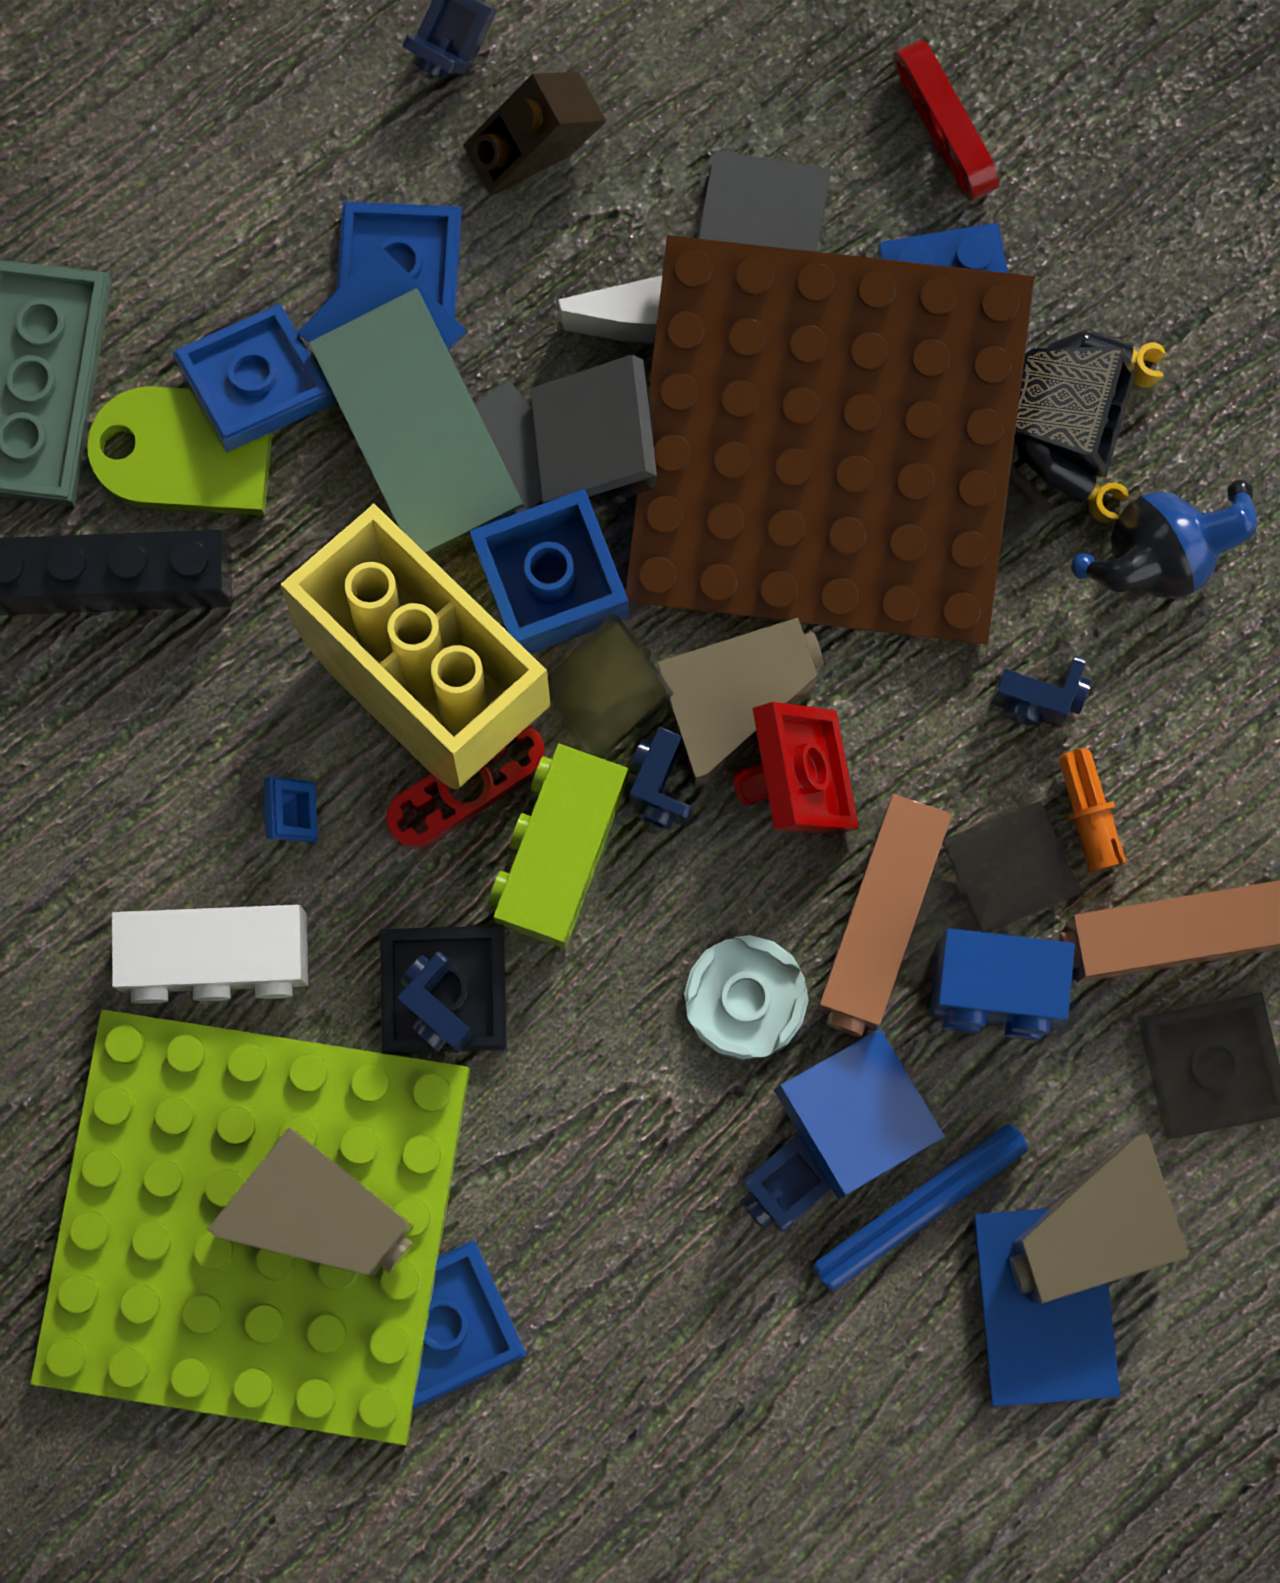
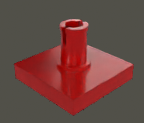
M770 702L752 708L762 763L751 767L738 768L735 771L733 782L739 800L744 805L751 806L769 799L775 830L839 835L859 829L837 710L779 702Z

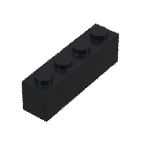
M221 530L0 538V615L232 607V551Z

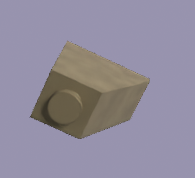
M799 618L657 662L658 678L676 732L682 736V750L694 787L698 788L707 785L758 739L752 708L770 702L796 705L815 688L818 675L816 669L824 667V661L814 632L804 634Z
M288 1128L207 1230L218 1238L375 1276L381 1267L388 1273H391L408 1253L413 1242L406 1235L414 1225L301 1134Z
M1146 1133L1122 1142L1014 1241L1018 1255L1010 1257L1009 1262L1019 1292L1021 1294L1030 1292L1033 1303H1045L1188 1258L1189 1255L1149 1134Z

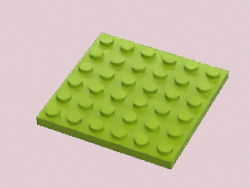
M101 1009L31 1385L407 1445L470 1068ZM288 1128L301 1134L414 1225L406 1235L413 1242L408 1253L391 1273H388L381 1267L375 1276L218 1238L207 1229Z

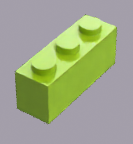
M559 743L553 759L545 756L541 758L531 786V791L539 793L532 815L529 816L521 813L511 837L509 848L518 852L510 874L499 871L489 896L488 906L496 908L493 917L497 925H504L509 930L565 950L567 949L629 781L627 767Z

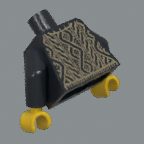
M1085 329L1052 342L1047 348H1032L1025 354L1014 442L1017 445L1018 456L1046 483L1078 502L1088 499V508L1092 517L1099 522L1109 523L1118 519L1119 516L1104 507L1102 502L1104 493L1111 494L1115 499L1122 502L1129 499V494L1126 487L1116 482L1108 483L1104 486L1098 485L1096 483V476L1107 477L1133 383L1140 387H1151L1164 376L1160 371L1148 369L1143 360L1159 363L1166 356L1162 345L1158 343H1147L1137 351L1133 349L1131 342Z

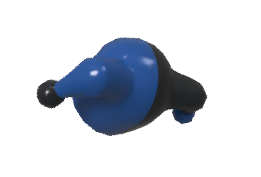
M1244 479L1234 480L1227 489L1228 500L1232 504L1225 509L1210 513L1199 511L1174 493L1157 491L1140 496L1127 505L1115 521L1111 534V549L1115 559L1110 562H1095L1091 554H1078L1072 560L1071 570L1076 578H1092L1114 592L1142 589L1152 596L1169 599L1190 595L1204 586L1212 576L1219 559V554L1241 544L1256 533L1257 517L1252 501L1253 486Z

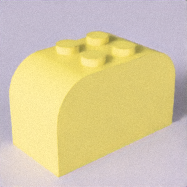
M375 504L371 505L281 583L292 623L319 662L430 773L453 789H459L550 707L547 670Z

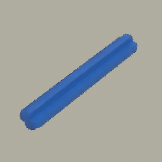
M1007 1124L817 1260L813 1265V1269L820 1281L830 1291L838 1289L1024 1155L1029 1149L1024 1136L1013 1124Z

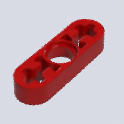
M920 39L893 53V62L898 78L964 197L969 201H973L999 188V177L995 164L930 46Z
M528 726L514 738L520 745L527 742L533 745L528 751L530 762L526 766L521 767L514 760L499 768L500 776L505 779L501 784L494 785L492 774L489 768L484 765L477 772L484 780V789L480 797L472 802L463 803L455 800L449 793V786L437 779L432 773L397 795L389 804L386 813L387 826L393 838L400 845L409 849L426 848L534 778L541 758L543 756L546 757L544 743L540 734L533 727ZM506 747L491 759L493 765L508 754ZM434 787H438L444 804L455 814L444 820L441 810L438 808L424 819L428 828L424 833L418 835L412 828L402 832L399 826L406 820L402 811L410 805H413L418 812L425 810L435 803L427 792Z

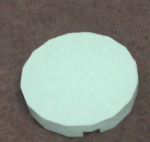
M751 935L726 939L705 950L690 970L684 992L687 1019L699 1040L719 1055L742 1061L766 1058L787 1046L803 1024L809 1001L805 977L794 957L774 941Z

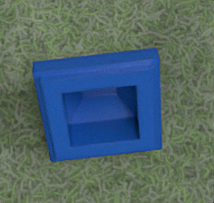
M273 776L264 778L263 820L267 839L303 843L318 842L315 782Z

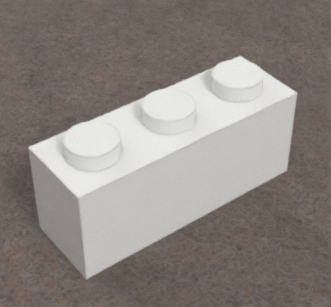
M300 905L112 912L113 987L123 994H131V1003L140 1004L168 1002V992L193 991V1000L196 1001L231 999L230 989L255 988L256 998L275 999L292 997V987L308 986L307 913Z

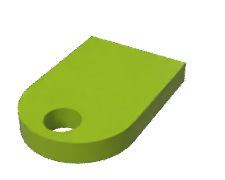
M154 386L133 388L112 398L96 415L88 436L89 461L95 475L104 488L121 502L145 509L265 516L273 432L226 453L192 392L187 388ZM118 432L132 434L135 437L136 443L133 452L129 456L119 460L105 456L104 446L110 436Z

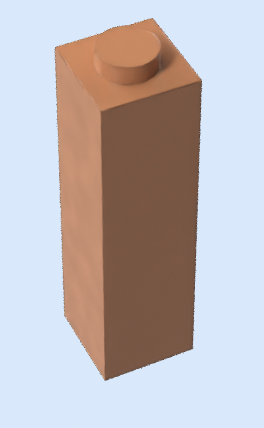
M894 793L892 794L817 1008L818 1012L829 1015L826 1025L855 1036H862L864 1028L875 1032L880 1026L952 816L951 813Z
M1280 880L1075 914L1066 922L1068 932L1060 933L1059 941L1075 943L1073 969L1075 968L1077 983L1280 950Z

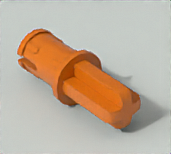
M1080 748L1062 754L1059 757V763L1074 811L1068 814L1067 818L1068 821L1074 820L1084 850L1088 873L1126 863L1127 858L1119 840L1111 809L1116 808L1114 801L1106 803L1091 751L1088 748Z

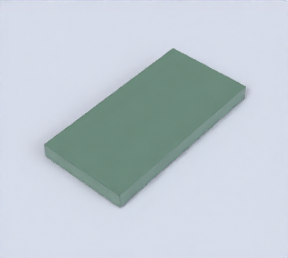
M0 260V498L75 507L112 278L107 272Z
M417 288L309 342L398 527L427 555L469 535V531L495 522L525 507Z

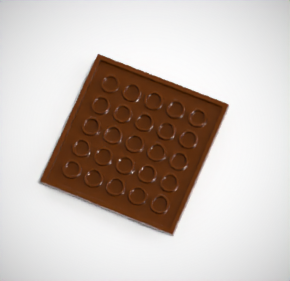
M667 235L648 395L657 476L638 481L626 585L628 601L784 621L799 618L801 623L988 645L1035 276Z

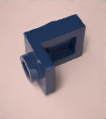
M432 0L417 34L407 35L402 47L417 55L414 61L417 67L436 77L446 79L448 72L451 74H468L498 9L482 0Z
M1074 656L1066 670L1061 687L1004 669L991 704L1003 708L1001 714L1014 722L1036 726L1039 720L1060 728L1067 718L1069 711L1080 714L1091 684L1090 679L1081 677L1086 659Z
M659 727L653 742L645 739L641 740L632 759L629 773L636 775L637 778L630 792V804L639 808L637 817L656 827L671 830L673 823L687 827L691 818L692 807L662 794L682 748V736Z
M440 951L431 960L422 955L408 968L399 980V984L404 990L397 999L417 1017L410 1028L438 1052L447 1043L459 1053L474 1036V1033L429 993L453 966L450 960Z
M799 1134L739 1183L748 1193L740 1200V1203L763 1230L773 1224L779 1232L787 1230L798 1217L832 1189Z

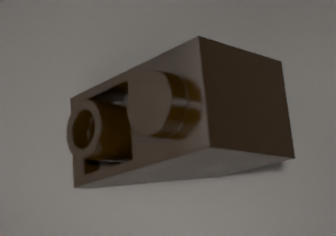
M580 72L532 74L470 136L463 146L489 194H494L572 156L607 121Z

